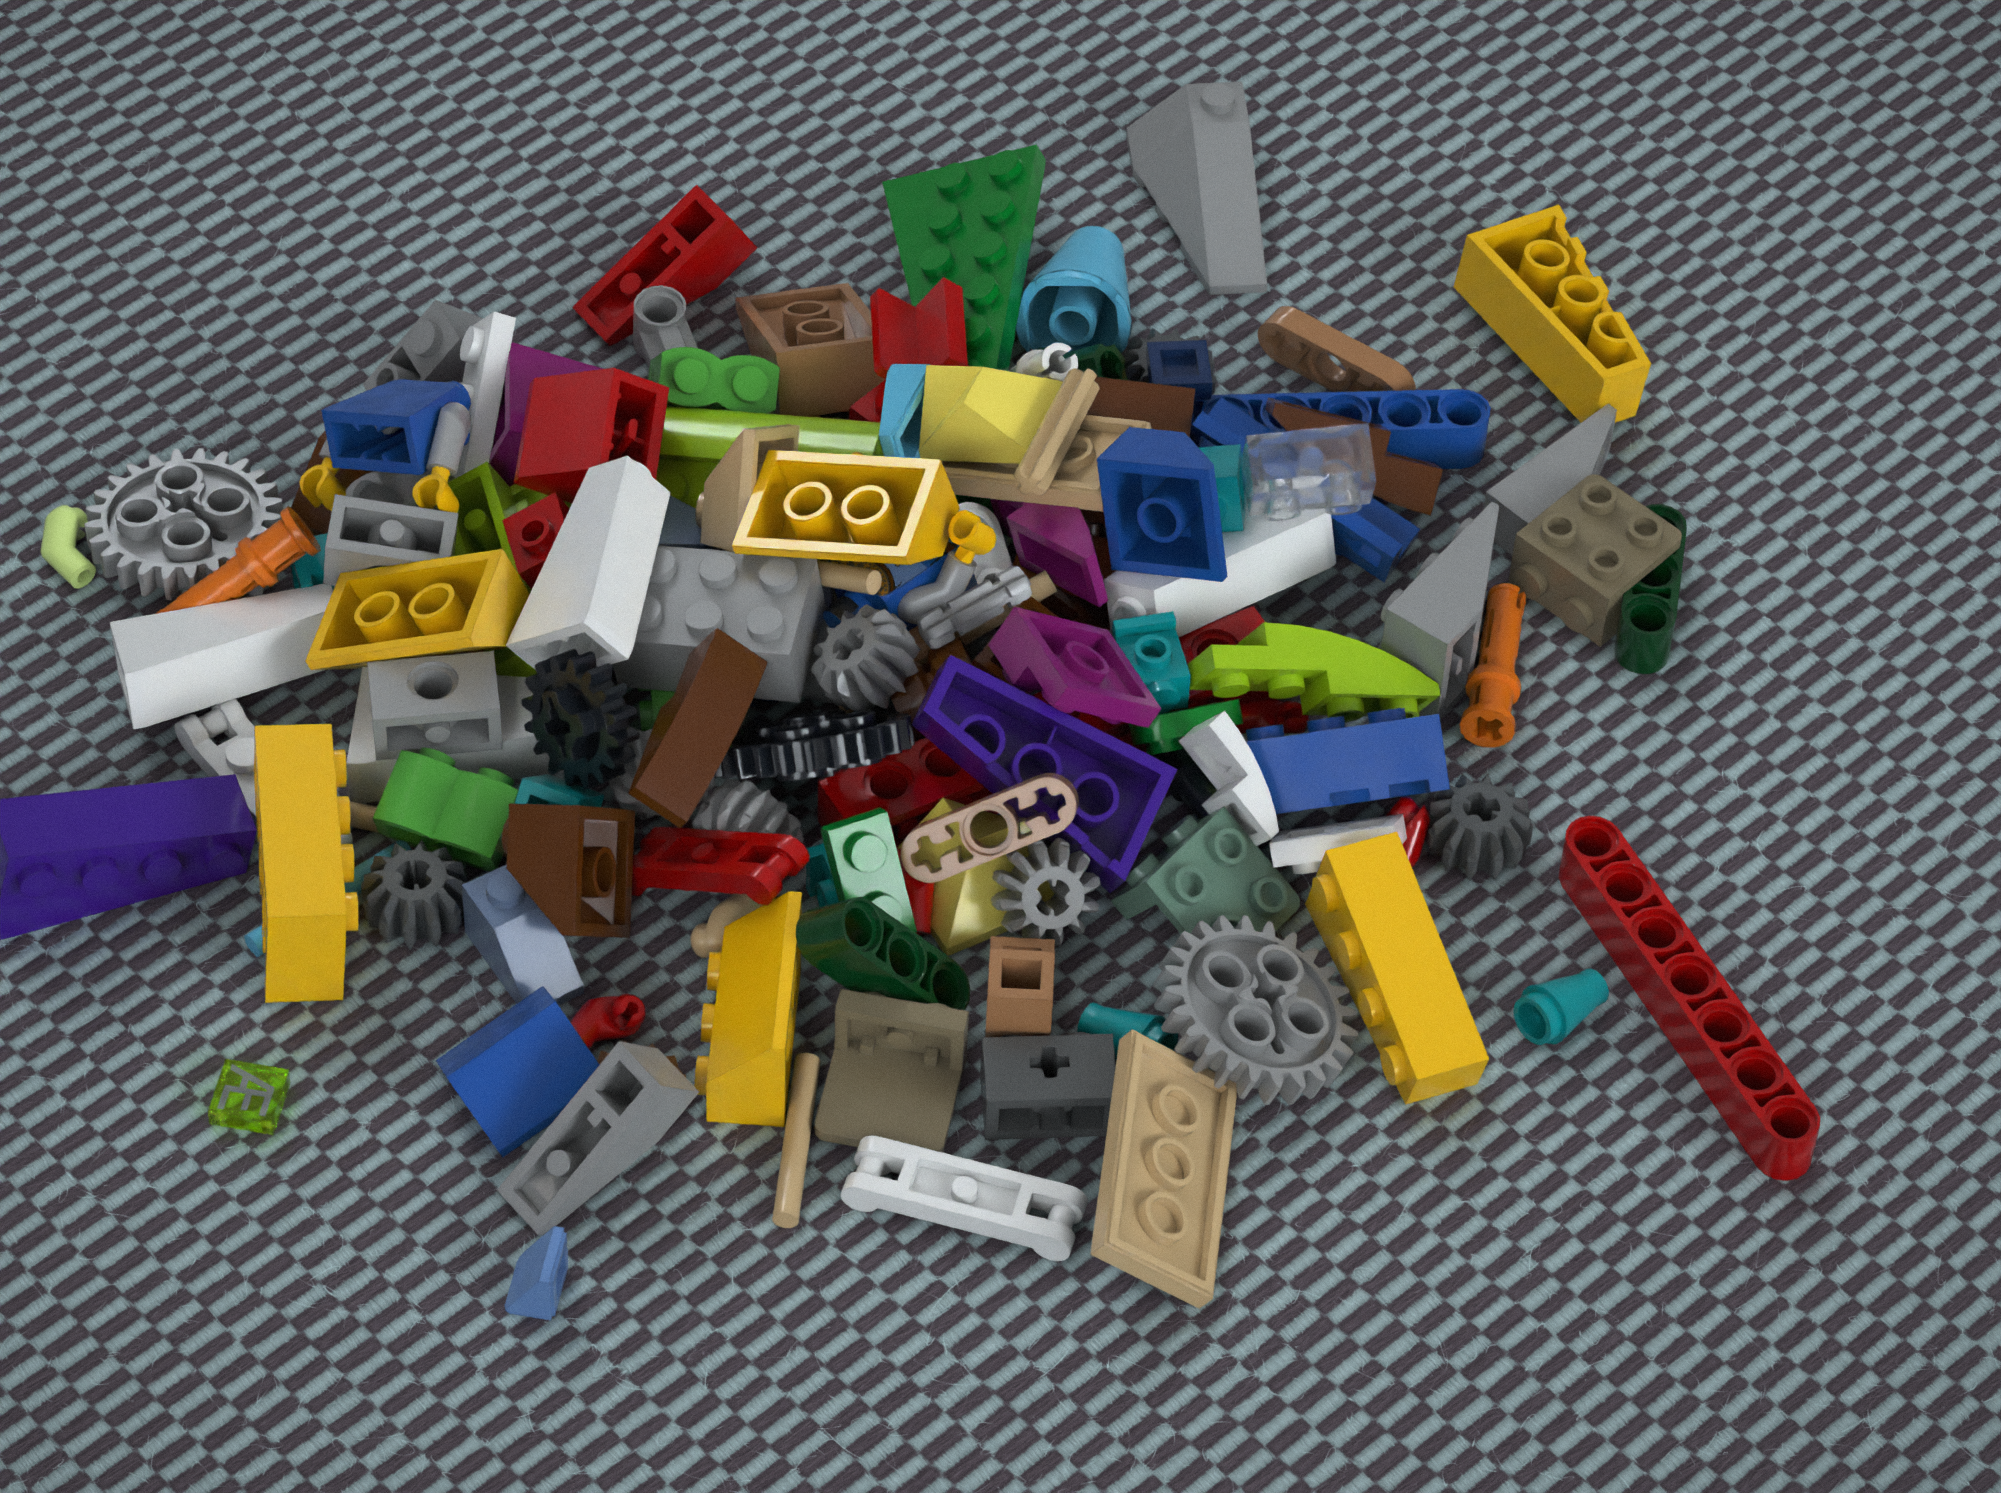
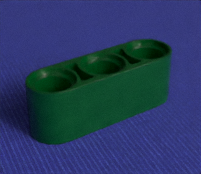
M1651 504L1646 507L1680 530L1682 533L1680 547L1623 594L1614 649L1615 658L1622 667L1637 674H1652L1660 671L1666 665L1677 617L1687 525L1685 518L1679 511L1663 504Z
M857 897L810 909L800 916L796 924V940L802 956L811 965L850 991L861 993L877 992L886 997L924 1004L940 1003L950 1008L964 1011L969 1004L971 990L964 969L955 960L870 900Z

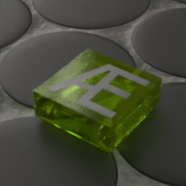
M225 1059L208 1109L209 1124L274 1135L291 1083L289 1069Z

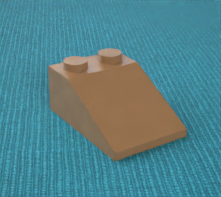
M848 283L735 298L736 311L751 356L764 358L780 368L776 410H774L776 414L819 418L822 414L837 412L849 415L851 405L885 380L874 372L871 311Z

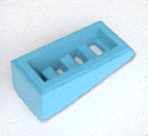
M892 364L888 369L879 429V440L885 457L920 458L919 441L926 365L930 364Z

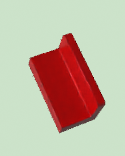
M943 277L916 306L880 288L870 296L874 372L878 376L886 379L888 369L892 364L968 366L963 289L961 286Z

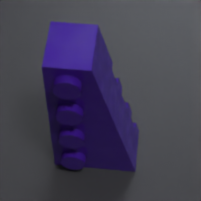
M952 655L937 670L911 724L992 794L1044 773H1055L1067 778L1074 785L1078 794L1079 805L1077 813L1066 829L1045 839L1050 843L1056 838L1064 839L1070 845V854L1079 850L1084 852L1090 858L1085 872L1097 875L1100 878L1101 886L1109 893L1125 882L1178 770ZM1046 787L1038 789L1039 799L1034 805L1020 811L1017 797L1007 800L1021 818H1028L1037 813L1046 812L1051 820L1059 818L1058 809L1066 802L1062 793L1051 796Z
M236 775L0 799V940L247 873L257 829Z

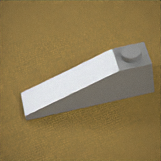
M1243 83L1185 84L1127 127L1126 138L1132 175L1140 188L1146 187L1156 202L1155 211L1163 223L1169 222L1181 241V252L1209 295L1267 292L1250 122Z

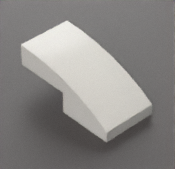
M1226 711L1193 727L1179 740L1180 744L1217 789L1202 804L1208 814L1224 806L1256 846L1272 839L1279 832L1275 808L1262 771L1250 747Z

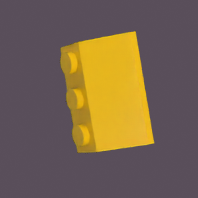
M768 450L734 538L732 548L735 554L911 565L943 556L949 540V524L952 518L959 512L960 507L942 461L938 459Z
M503 549L340 573L305 662L310 670L358 669L368 667L367 662L504 649L507 647L506 643L530 593Z
M788 891L774 899L769 905H763L724 927L722 951L709 953L707 990L717 991L715 1004H703L701 1042L711 1043L709 1056H697L694 1087L699 1091L697 1095H706V1122L785 1127L801 979V952L796 940V924L802 915V892Z

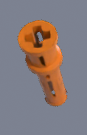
M288 506L280 512L281 519L253 540L248 537L238 542V547L235 548V556L155 614L240 599L259 585L263 588L266 586L272 587L279 582L278 574L305 554L316 555L321 551L320 545L305 522Z
M1510 583L1494 585L1488 591L1486 616L1479 650V662L1477 667L1469 673L1465 685L1466 694L1470 700L1469 707L1463 711L1460 718V732L1466 740L1481 747L1495 748L1505 745L1512 740L1515 734V718L1511 712L1513 704L1518 701L1521 694V682L1515 673V664L1518 656L1526 594L1524 592L1519 593L1520 588Z

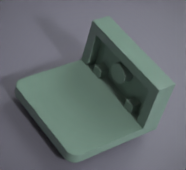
M1224 806L1198 821H1195L1189 814L1172 826L1161 838L1167 847L1156 857L1152 852H1149L1136 861L1125 880L1128 884L1111 900L1126 920L1157 905L1180 934L1184 931L1191 934L1197 923L1201 920L1212 927L1221 915H1224L1229 920L1233 928L1236 927L1244 915L1249 917L1255 931L1261 932L1266 923L1270 921L1273 922L1276 932L1300 906L1298 894L1279 871L1273 868V864L1259 847L1253 843L1249 835Z

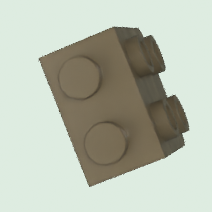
M1595 474L1589 475L1516 533L1508 582L1520 588L1519 592H1524L1526 598L1535 600L1563 620L1571 630L1583 634L1601 647L1616 635L1623 594L1679 549L1682 533L1675 526L1604 477Z
M840 989L835 1007L834 1052L815 1119V1135L817 1138L826 1142L858 1147L862 1138L872 1135L943 1153L967 1060L969 1011L953 1009L940 1003L924 1004L890 998L877 992L861 993Z

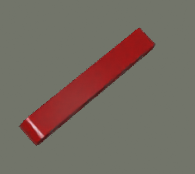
M1598 816L1580 817L1571 822L1566 829L1558 878L1563 889L1756 1167L1764 1175L1775 1180L1789 1181L1798 1179L1807 1172L1811 1165L1820 1129V1116L1816 1107L1620 830L1611 821Z

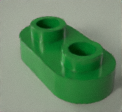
M1233 699L1158 714L1149 728L1128 723L1132 745L1145 744L1146 752L1149 755L1184 749L1179 742L1182 736H1185L1193 727L1223 711H1226L1235 725L1243 724L1239 699Z

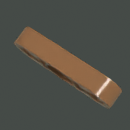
M1279 307L1258 329L1259 343L1270 358L1332 392L1416 390L1412 375L1402 364L1294 307ZM1327 353L1336 357L1342 363L1345 370L1338 367L1329 358Z
M1044 773L923 822L914 827L905 838L901 847L902 864L907 873L914 879L924 883H935L1052 836L1066 829L1074 819L1079 805L1077 791L1074 785L1064 776L1055 773ZM1046 787L1051 796L1062 793L1066 802L1058 809V819L1051 820L1046 812L1037 813L1028 817L1024 822L1031 831L1025 834L1020 833L1019 817L1007 800L1017 797L1020 811L1037 802L1039 799L1038 789ZM992 810L1004 817L1008 825V834L1003 842L990 846L980 843L974 837L971 826L973 818L978 813ZM959 822L961 841L972 856L962 858L961 846L959 845L947 850L941 856V867L933 868L929 860L918 862L915 853L922 846L921 837L929 836L933 844L942 843L953 838L955 835L953 829L948 825Z

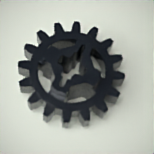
M576 649L565 651L538 662L535 665L537 674L529 676L525 680V684L533 695L521 699V705L532 713L531 721L524 724L525 731L534 733L536 741H538L533 749L535 754L546 753L549 756L548 772L553 775L564 770L566 785L571 787L582 783L584 789H590L623 776L626 773L624 765L635 761L636 758L628 743L640 739V733L629 726L628 719L636 715L637 710L636 707L627 705L623 696L628 689L625 683L614 685L611 681L613 666L607 663L597 667L595 653L589 651L579 655Z

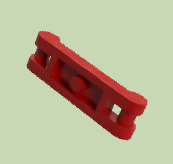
M654 827L641 840V850L636 855H633L632 895L640 896L647 888L746 894L758 904L769 905L783 890L782 881L786 876H796L810 861V855L806 847L798 839L787 834Z

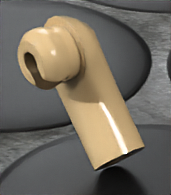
M746 894L731 895L713 909L708 923H701L695 926L690 937L692 950L701 958H709L710 952H721L724 927L763 905L756 903Z

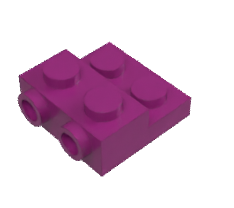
M1014 606L988 644L1003 667V676L1010 684L1024 692L1041 691L1043 698L1061 712L1073 713L1078 711L1098 716L1111 724L1125 722L1149 728L1161 710V707L1107 629Z

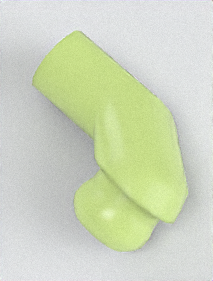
M61 505L53 509L45 519L41 555L69 584L79 589L88 585L96 573V567L76 548L77 540L85 537V533L80 530V527H85L84 523L88 522L87 515L80 508Z

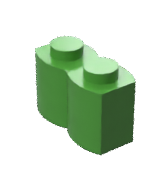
M677 347L666 350L650 360L648 380L669 387L667 406L769 414L776 410L780 368L774 363L757 356L736 355L721 360L714 354L702 349Z
M422 747L419 753L401 750L373 816L378 832L396 841H406L412 847H417L422 839L428 851L431 852L446 846L449 854L452 856V860L491 872L497 869L505 852L502 844V831L506 820L509 818V803H515L518 789L513 787L514 780L506 774L491 768L481 767L477 773L459 770L454 767L456 762L453 758L432 748Z

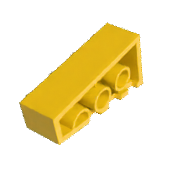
M1558 204L1468 234L1453 286L1456 291L1580 423L1608 403L1617 409L1615 423L1636 416L1651 362L1622 312H1614L1607 301L1609 290L1601 276L1593 277L1585 263L1587 252L1579 238H1571L1565 229L1567 217L1560 205Z
M332 724L254 726L253 770L257 842H259L260 895H262L263 953H266L265 1003L343 1000L346 931H358L357 892H345L344 884L354 882L353 844H341V835H350L349 796H337V788L346 787L345 749H333Z
M1398 832L1326 850L1316 877L1313 878L1312 887L1305 906L1380 1053L1381 1065L1387 1081L1392 1086L1396 1085L1405 1105L1478 1084L1489 1061V1057Z

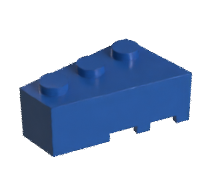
M1405 708L1367 713L1369 724L1345 727L1344 716L1307 721L1308 733L1289 736L1284 735L1283 724L1246 730L1247 744L1262 771L1276 814L1418 795L1450 789L1439 714L1406 718Z

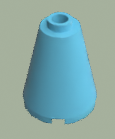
M1099 226L1082 227L1067 239L1023 290L1016 326L1020 344L1027 352L1030 349L1035 350L1039 347H1047L1053 343L1069 345L1072 349L1068 352L1100 343L1104 346L1115 344L1120 352H1123L1127 347L1132 330V319L1122 243L1108 229Z

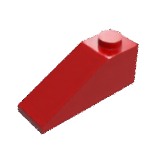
M696 184L572 308L609 346H612L633 334V303L636 296L642 290L651 286L663 285L671 287L682 294L687 305L718 288L758 247Z

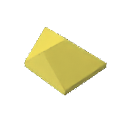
M926 365L919 441L920 458L954 462L1020 464L1063 381L987 367Z
M942 798L919 824L965 805ZM982 811L975 815L972 820L973 835L980 843L992 846L1006 839L1008 825L1002 815ZM1019 817L1020 833L1030 832L1031 830L1024 823L1027 818ZM959 822L948 825L953 829L955 835L953 838L942 843L933 844L929 836L921 837L922 846L915 853L916 859L919 862L929 860L933 868L941 867V856L947 850L959 845L961 846L962 858L972 856L961 841ZM903 842L899 845L898 849H901ZM1028 845L1017 849L1024 857L1029 856ZM1006 854L942 881L935 882L931 935L946 955L950 956L988 940L991 936H997L1008 931L1001 924L1007 911L997 910L991 902V898L996 893L1007 889L993 880V872L996 870L1011 872L1015 867L1008 860ZM1047 881L1043 882L1037 889L1044 902L1051 899L1055 894L1050 888V883Z

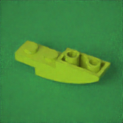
M1264 622L1237 645L1211 644L1187 664L1191 675L1189 690H1212L1213 695L1219 698L1236 697L1248 691H1268L1269 697L1275 699H1285L1300 695L1303 715H1325L1327 718L1344 716L1345 723L1368 716L1367 713L1396 708H1405L1406 718L1419 717V711L1441 696L1437 682L1386 651L1337 633L1294 624Z

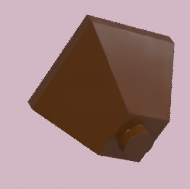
M509 803V818L506 820L502 831V844L507 854L506 868L561 935L630 938L635 810L580 805Z

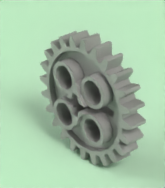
M199 448L194 453L192 459H184L180 450L174 449L170 461L162 462L156 455L151 454L148 458L149 467L142 469L135 464L128 463L126 465L128 474L126 479L114 475L107 477L109 490L94 491L95 505L86 507L88 522L84 524L92 562L102 565L105 578L118 575L119 585L122 589L131 587L139 582L141 596L144 597L151 594L157 587L164 588L166 600H171L178 589L188 590L235 556V548L238 547V542L248 537L253 540L281 519L280 512L283 510L282 498H279L276 482L267 483L266 471L264 469L251 472L249 459L244 458L230 465L228 452L223 451L213 460L206 459L204 448Z
M1221 915L1212 927L1201 920L1197 923L1191 934L1186 931L1182 932L1160 963L1159 968L1162 971L1155 980L1153 987L1162 992L1155 1002L1154 1008L1169 1014L1161 1026L1162 1031L1180 1033L1182 1038L1174 1048V1051L1176 1053L1193 1052L1198 1057L1192 1068L1195 1073L1201 1072L1208 1067L1216 1072L1214 1078V1086L1216 1088H1221L1228 1079L1235 1082L1240 1099L1244 1100L1252 1088L1258 1090L1264 1105H1270L1278 1092L1288 1105L1294 1104L1301 1093L1309 1099L1314 1098L1322 1086L1326 1088L1331 1086L1354 1053L1350 1046L1358 1037V1031L1349 1025L1356 1017L1357 1011L1348 1006L1341 1005L1349 994V989L1342 986H1331L1329 980L1337 971L1334 966L1318 968L1313 963L1319 951L1315 947L1303 953L1296 949V933L1291 932L1284 940H1281L1275 936L1273 922L1268 921L1261 932L1254 930L1248 916L1243 915L1236 927L1233 928L1229 920L1224 915Z

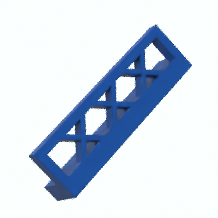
M1220 397L1209 414L1202 411L1193 422L1190 430V439L1198 448L1241 444L1247 492L1330 509L1335 551L1382 582H1386L1418 537L1420 528L1224 398Z

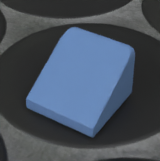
M552 1227L525 1250L517 1260L504 1306L507 1313L550 1321L552 1316L556 1315L568 1270L567 1233L564 1232V1227Z

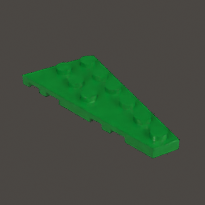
M1037 144L1015 150H1005L995 155L962 163H952L945 167L882 182L912 305L916 306L943 277L961 286L963 289L968 366L1009 370L1046 159Z

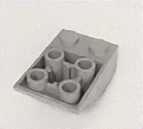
M1492 501L1475 519L1466 518L1456 530L1452 542L1439 555L1432 553L1422 564L1416 579L1404 591L1402 589L1395 590L1386 601L1381 612L1384 630L1378 649L1386 651L1410 664L1439 684L1441 696L1419 711L1421 716L1439 714L1441 720L1466 694V680L1475 666L1499 505Z

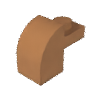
M991 936L985 1037L1051 1035L1055 939Z

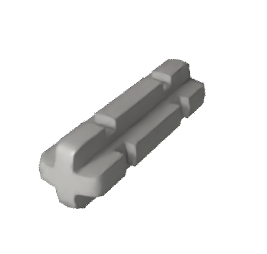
M1011 566L994 575L996 582L993 584L987 579L958 597L947 601L946 610L942 611L940 607H936L917 620L920 636L931 649H938L955 640L956 638L953 633L956 631L960 635H964L1005 612L1003 605L1007 604L1008 607L1012 608L1029 599L1032 591L1027 575L1024 574L1019 566Z

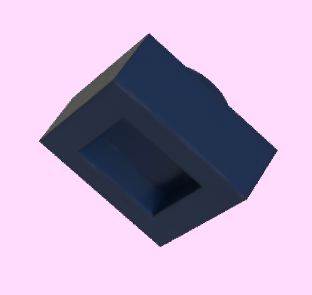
M1206 340L1147 342L1146 364L1149 383L1195 388L1194 400H1211L1212 376Z

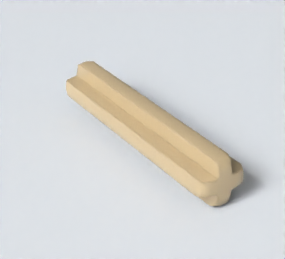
M1073 368L1068 371L1014 474L1015 479L1019 482L1017 489L1021 494L1026 496L1032 492L1041 496L1048 490L1100 389L1099 385L1095 382L1097 375L1093 370L1088 368L1082 372Z

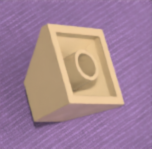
M786 424L744 428L706 479L704 492L700 494L697 500L696 523L701 528L700 543L734 552L732 544L768 450L798 451L800 425Z

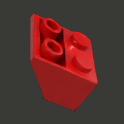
M616 368L534 378L529 385L514 484L548 496L556 492L563 501L573 503L589 468L627 455L632 460L646 466L651 472L652 477L656 479L669 387Z

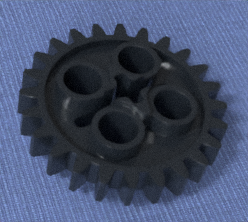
M827 710L790 714L789 718L783 719L784 721L742 728L739 735L734 737L714 777H723V779L735 777L738 779H760L777 776L778 781H792L834 776V772L840 771V769L882 762V758H886V755L902 753V750L911 749L915 745L911 715H908V713L899 714V711L884 713V711H863L846 714L845 710Z

